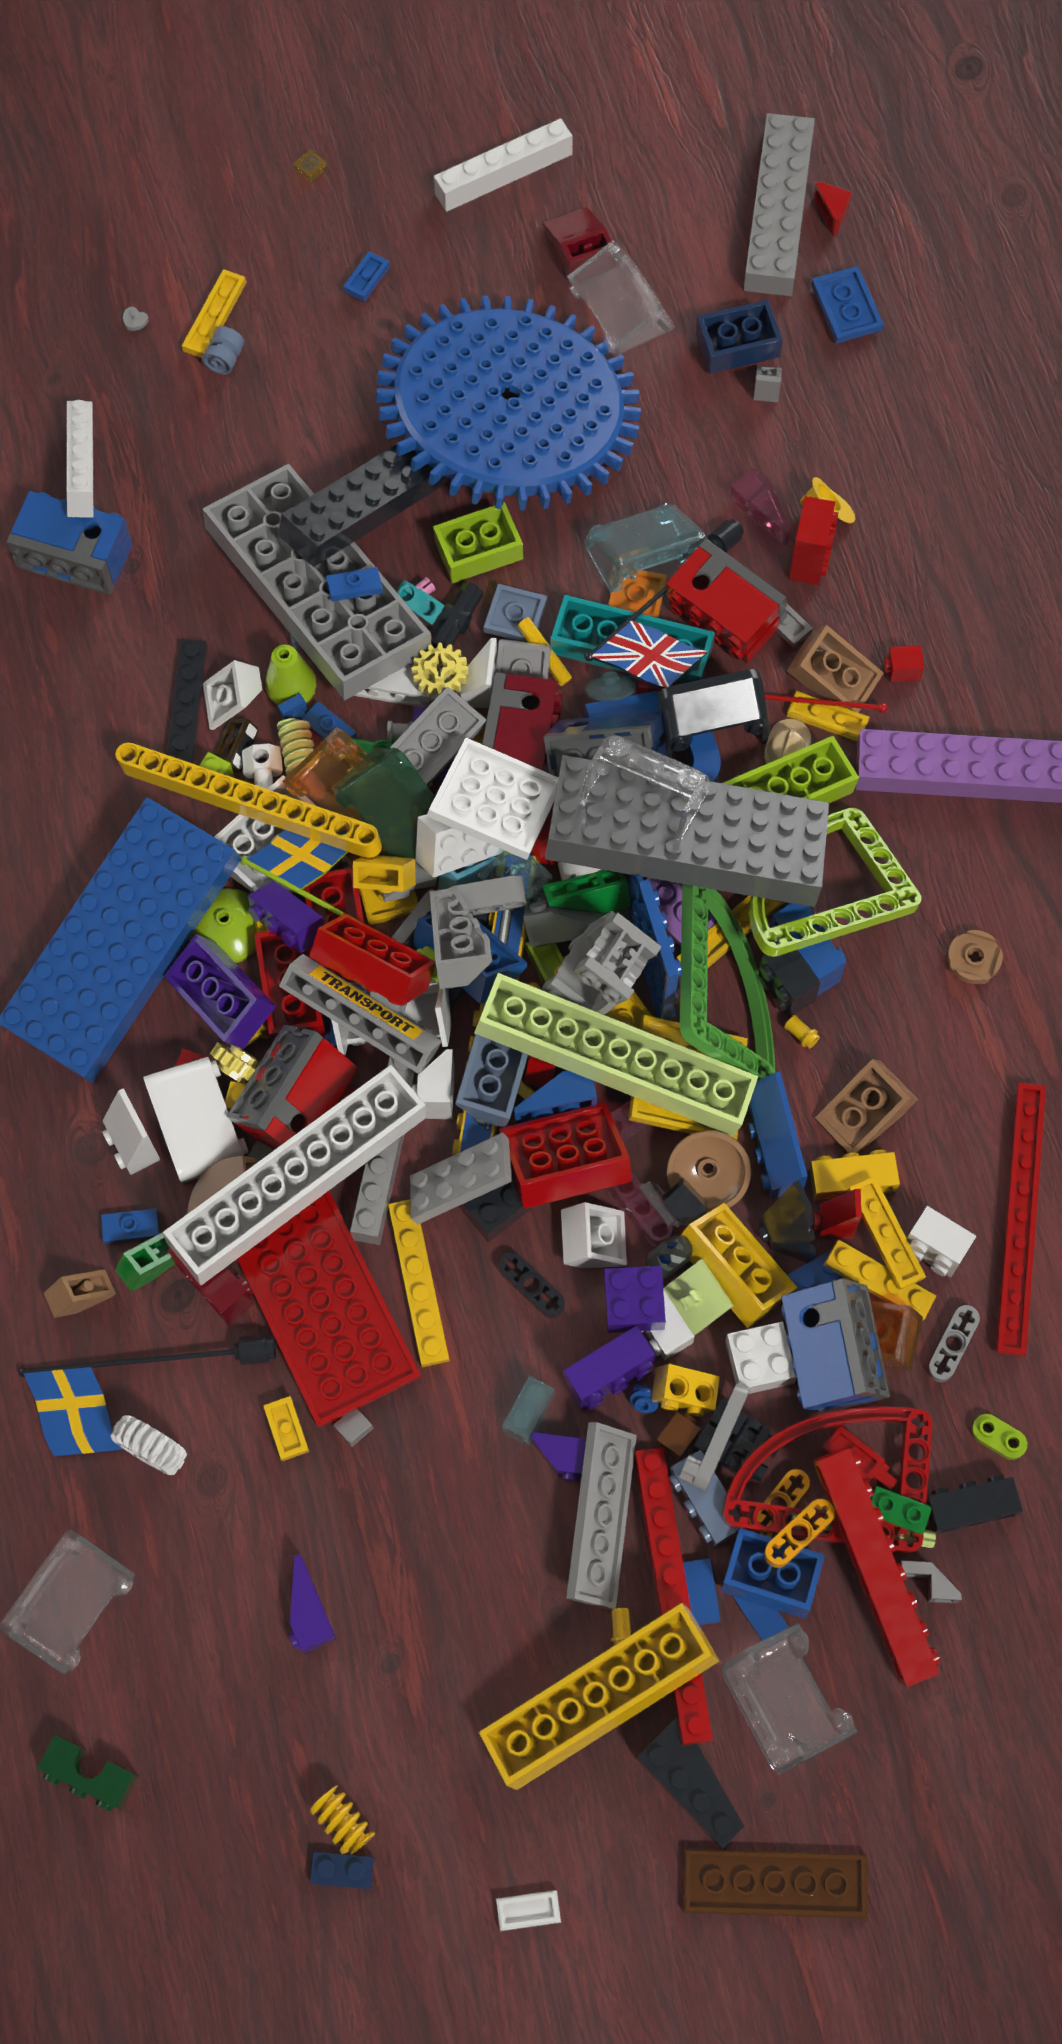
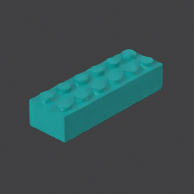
M564 595L550 639L551 648L557 656L624 672L596 660L588 662L585 660L584 654L586 652L590 653L635 612ZM641 614L634 620V622L657 629L688 646L708 651L701 660L675 683L684 684L704 679L713 648L715 632Z

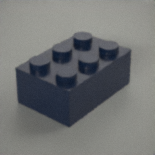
M769 299L697 316L696 336L709 374L776 359L781 356L783 339Z

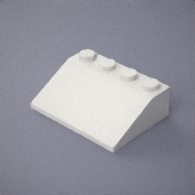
M284 775L268 788V790L315 805ZM272 806V807L268 808L267 810H272V809H274L276 806ZM239 814L215 838L235 849L241 858L244 856L250 857L269 845L284 829ZM299 814L294 815L291 818H296L299 816ZM240 862L231 874L233 879L252 893L273 881V879L247 865L242 866Z

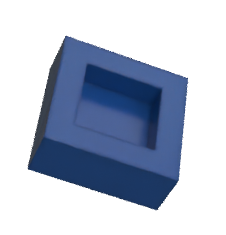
M300 693L278 705L282 720L289 718L301 720L308 712L306 701Z

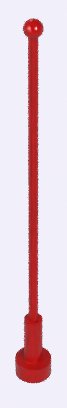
M639 680L638 694L662 690ZM765 694L766 700L878 710L880 713H885L888 710L886 703L875 705Z

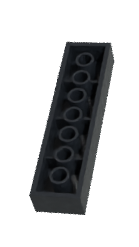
M396 444L281 515L278 536L309 564L315 567L447 484L452 479L443 475L434 485L429 484V476L433 468L427 463L422 468L413 472L411 470L412 458L418 454L412 450L398 456L396 454Z

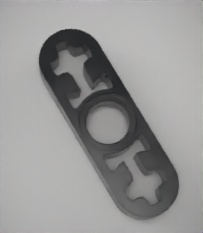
M506 1253L500 1258L499 1272L501 1276L547 1318H557L563 1313L565 1308L563 1296L520 1255ZM507 1261L509 1263L517 1262L516 1268L523 1274L519 1282L515 1281L518 1279V1274L513 1270L505 1271V1263ZM534 1278L538 1280L540 1287L536 1292L530 1293L524 1289L523 1284L527 1279ZM545 1288L548 1290L545 1292V1296L550 1301L558 1300L557 1310L554 1308L547 1310V1302L542 1297L539 1301L535 1300L542 1295Z

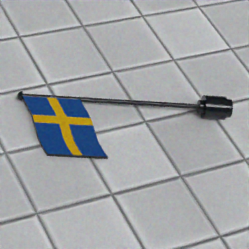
M267 1334L239 1337L238 1343H234V1349L27 1369L22 1366L19 1368L18 1374L27 1380L36 1401L43 1435L55 1457L123 1451L120 1446L112 1441L111 1434L113 1429L105 1396L92 1368L234 1355L235 1360H240L241 1365L262 1364L276 1359V1342L274 1337H268Z

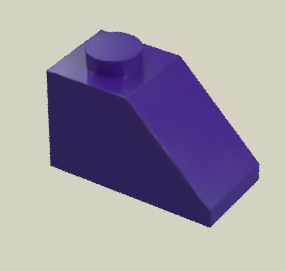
M532 1432V1444L556 1475L562 1476L564 1481L579 1482V1479L582 1478L586 1439Z

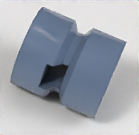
M217 327L210 339V344L202 356L203 363L216 373L230 374L237 361L236 357L239 356L245 344L243 337L231 328Z

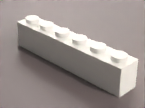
M560 118L434 175L435 195L446 212L572 155V134Z
M67 401V517L93 518L92 402Z

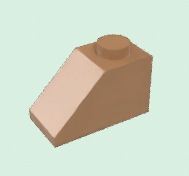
M105 1269L63 1276L44 1292L54 1318L77 1314L116 1294Z

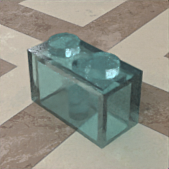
M529 1376L502 1425L503 1433L528 1446L532 1439V1432H536L555 1396V1389Z

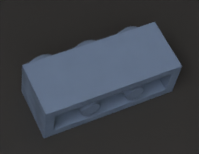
M700 1450L691 1456L702 1461L705 1455ZM686 1458L671 1467L669 1481L676 1492L681 1491L687 1500L683 1504L690 1517L696 1516L701 1524L698 1530L706 1543L711 1541L715 1548L737 1535L739 1529L729 1527L722 1519L726 1491L715 1472L706 1491L679 1480L687 1460ZM736 1508L729 1511V1515H732L734 1521L737 1522L741 1516Z

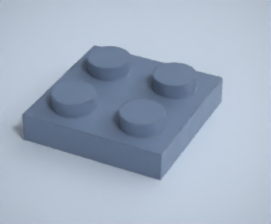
M498 584L484 624V632L529 643L517 625L528 617L538 629L547 603V596Z

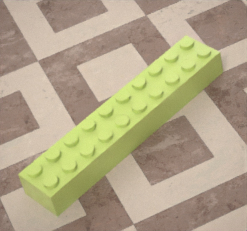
M500 973L496 976L474 1032L477 1035L732 1136L736 1134L743 1124L758 1076Z

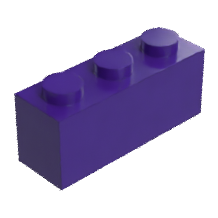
M274 880L248 895L251 917L256 922L260 921L265 925L270 933L278 935L288 947L292 946L299 953L313 946L318 928L324 925L322 916Z

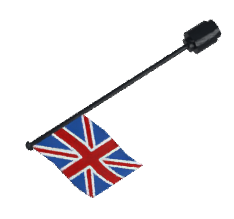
M735 519L725 520L707 536V539L727 553L742 539L744 529ZM665 586L590 653L586 652L584 658L588 662L596 660L616 667L646 684L664 689L672 686L701 660L708 651L688 646L657 629L634 622L637 617L667 592V587Z

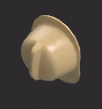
M785 719L776 723L770 732L765 748L764 758L766 764L810 746L811 733L809 728L796 719Z

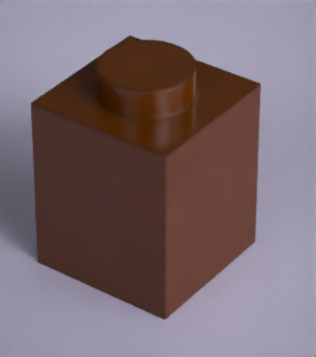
M677 1412L657 1438L656 1445L664 1448L665 1452L677 1461H680L699 1435L700 1428L697 1427L699 1423L689 1414L684 1413L682 1416Z

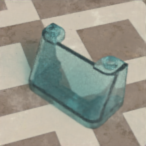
M665 503L658 508L592 527L589 530L584 545L610 593L622 590L623 586L621 583L626 578L636 579L638 571L678 559L680 564L684 563L700 544L708 538L704 531L675 504Z

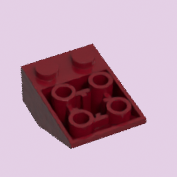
M588 207L543 222V226L569 281L614 266L615 246L606 228Z

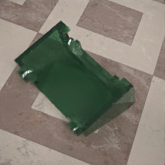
M375 748L334 784L331 789L336 794L335 799L340 806L356 809L365 823L377 829L382 847L384 848L380 852L381 856L415 858L416 860L418 817L428 814L435 796L401 750L397 748Z

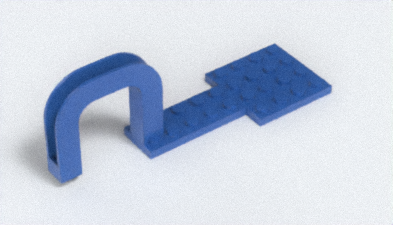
M660 691L585 704L584 718L657 712V695ZM713 732L693 736L692 743L685 749L691 770L683 775V777L718 783L721 759ZM624 873L628 882L631 904L629 911L634 926L661 946L657 955L647 960L642 971L656 1018L672 1021V1017L676 1015L674 1004L678 1002L676 990L680 989L678 977L682 976L680 961L675 960L673 956V939L671 936H667L665 931L667 929L664 912H659L660 900L658 891L652 889L650 880L643 881L642 876Z

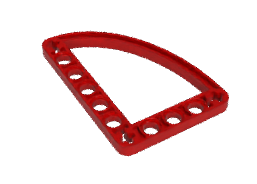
M903 1407L851 1408L812 1417L784 1429L757 1448L740 1466L725 1495L722 1510L724 1523L736 1529L743 1528L770 1534L781 1532L787 1526L786 1519L788 1515L795 1514L798 1516L804 1509L740 1500L745 1485L753 1472L773 1452L797 1438L829 1427L852 1423H904L898 1494L926 1505L933 1425L930 1414L921 1409ZM917 1416L920 1417V1422L925 1423V1426L921 1427L918 1433V1437L924 1436V1440L909 1438L916 1434L917 1427L911 1421L915 1420ZM917 1444L922 1448L923 1456L920 1460L910 1457L908 1452L910 1445ZM909 1473H915L920 1477L921 1484L918 1489L910 1488L907 1485L906 1477ZM737 1506L740 1513L748 1514L750 1512L749 1508H753L751 1524L747 1523L748 1517H740L735 1522L734 1517L729 1515V1511H732ZM767 1510L771 1513L773 1521L770 1526H762L758 1522L757 1515L759 1511ZM816 1511L814 1517L809 1521L812 1527L817 1519L821 1517L826 1519V1512ZM835 1516L830 1523L829 1533L826 1535L819 1534L814 1540L845 1544ZM885 1521L884 1524H881V1527L886 1530L887 1535L891 1537L892 1541L895 1535L904 1536L909 1531ZM803 1526L799 1530H791L792 1537L805 1539L808 1537L807 1530ZM911 1532L910 1535L916 1538V1542L910 1544L909 1547L907 1546V1541L896 1540L894 1545L895 1552L912 1553L922 1546L924 1533L919 1535Z

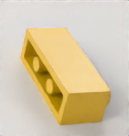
M886 1150L872 1151L870 1155L859 1156V1153H848L843 1155V1158L832 1159L831 1156L817 1157L815 1161H811L809 1167L814 1201L836 1198L849 1192V1187L873 1176L878 1181L883 1193L896 1192L900 1185L895 1152L887 1153Z

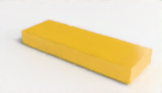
M798 691L794 695V697L818 699ZM791 702L787 712V717L854 741H858L860 729H866L870 718L844 707Z

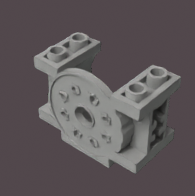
M611 911L589 924L583 934L572 940L568 947L570 953L562 961V966L556 972L557 975L546 981L541 990L605 1015L615 1005L630 998L634 992L631 987L643 971L647 960L656 956L661 946L622 915Z

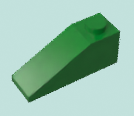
M602 870L542 885L548 904L552 907L598 913H608L631 907L628 882L624 873Z
M161 1233L123 1253L115 1271L131 1292L153 1281L174 1265L167 1252L170 1246L167 1244L164 1234Z

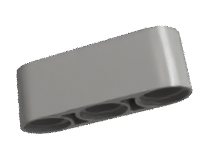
M507 876L448 888L458 889L469 906L472 916L519 908L526 905L522 876Z

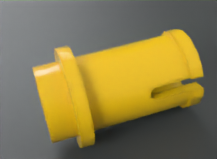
M796 1015L792 1016L784 1026L786 1030L801 1041L802 1047L810 1049L820 1038L816 1029L812 1030Z

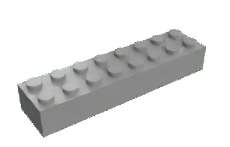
M767 113L744 291L792 296L815 118Z

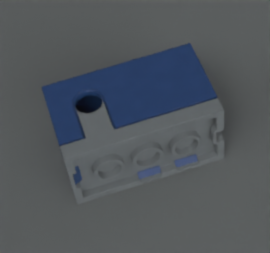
M661 711L558 720L557 724L544 736L549 774L556 777L559 776L562 755L661 773L668 763L665 742H660L659 739L664 732Z

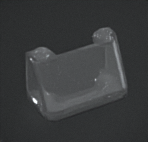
M612 240L567 276L572 284L569 289L577 299L581 297L587 303L606 333L605 345L611 354L617 353L621 355L661 337L675 328L674 323L637 265L615 240Z
M68 1530L60 1538L1 1622L0 1629L14 1641L65 1675L68 1670L72 1671L81 1659V1655H79L80 1647L78 1646L111 1598L128 1593L134 1583L132 1579L135 1573L78 1533Z
M799 1623L742 1651L726 1662L722 1669L725 1682L773 1770L780 1774L858 1732L849 1713L840 1708L830 1710L802 1657L809 1651V1638Z

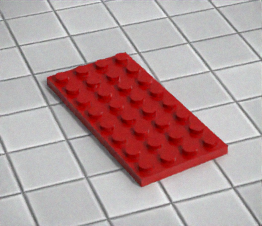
M327 1191L237 1259L318 1428L421 1378V1374L330 1191Z

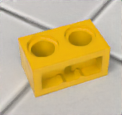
M672 1364L656 1367L651 1401L661 1403V1408L678 1410V1408L687 1410V1414L691 1416L702 1417L704 1413L715 1411L720 1377ZM670 1383L674 1385V1394L670 1390ZM696 1389L700 1393V1400H698L696 1397Z

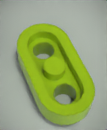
M983 1414L973 1422L971 1432L974 1439L1003 1458L1016 1460L1026 1452V1437L1020 1431L995 1416ZM984 1424L991 1425V1433H986L983 1430ZM1008 1440H1016L1018 1443V1447L1011 1448L1008 1444Z

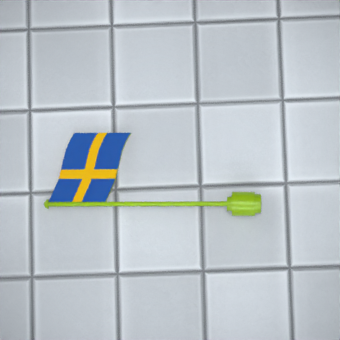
M318 823L315 826L318 827L323 825L324 823ZM284 830L269 845L250 857L244 856L241 858L240 863L242 866L247 865L338 916L344 914L341 910L302 889L325 875L348 853L347 851ZM342 831L339 835H344L348 831ZM425 946L423 949L419 948L417 952L435 961V950L431 947ZM435 967L431 979L438 982V974Z

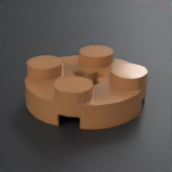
M970 930L966 934L954 938L947 953L950 973L966 983H988L998 973L1003 960L1002 950L995 943V938L980 930ZM978 952V957L982 961L972 962L968 955Z

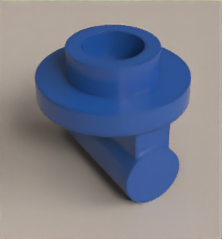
M635 1383L630 1398L633 1408L642 1413L654 1412L658 1408L659 1403L651 1401L653 1389Z

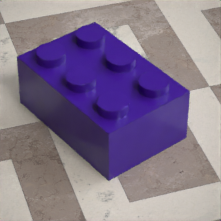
M635 1326L563 1370V1383L581 1411L587 1407L589 1410H593L604 1402L602 1398L611 1392L613 1395H617L628 1387L626 1383L632 1379L637 1378L639 1381L652 1372L651 1368L654 1366L655 1353L639 1328Z

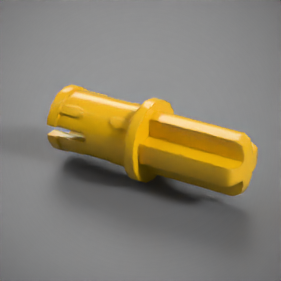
M615 1608L612 1610L614 1638H611V1642H614V1646L631 1636L628 1608Z

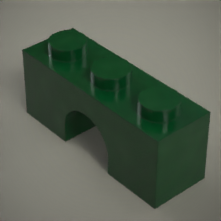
M54 1735L37 1768L44 1772L42 1778L59 1786L61 1781L70 1785L69 1792L83 1799L86 1798L87 1794L98 1799L95 1805L109 1812H112L113 1808L122 1810L138 1775L107 1761L104 1769L97 1777L87 1779L80 1770V1762L86 1750Z

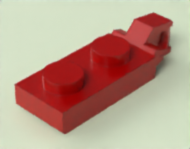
M838 1426L821 1449L829 1454L843 1447L851 1448V1451H856L860 1458L862 1468L859 1471L862 1479H867L872 1488H875L878 1484L881 1488L892 1491L897 1485L898 1480L887 1473L890 1467L885 1463L886 1460L844 1427Z

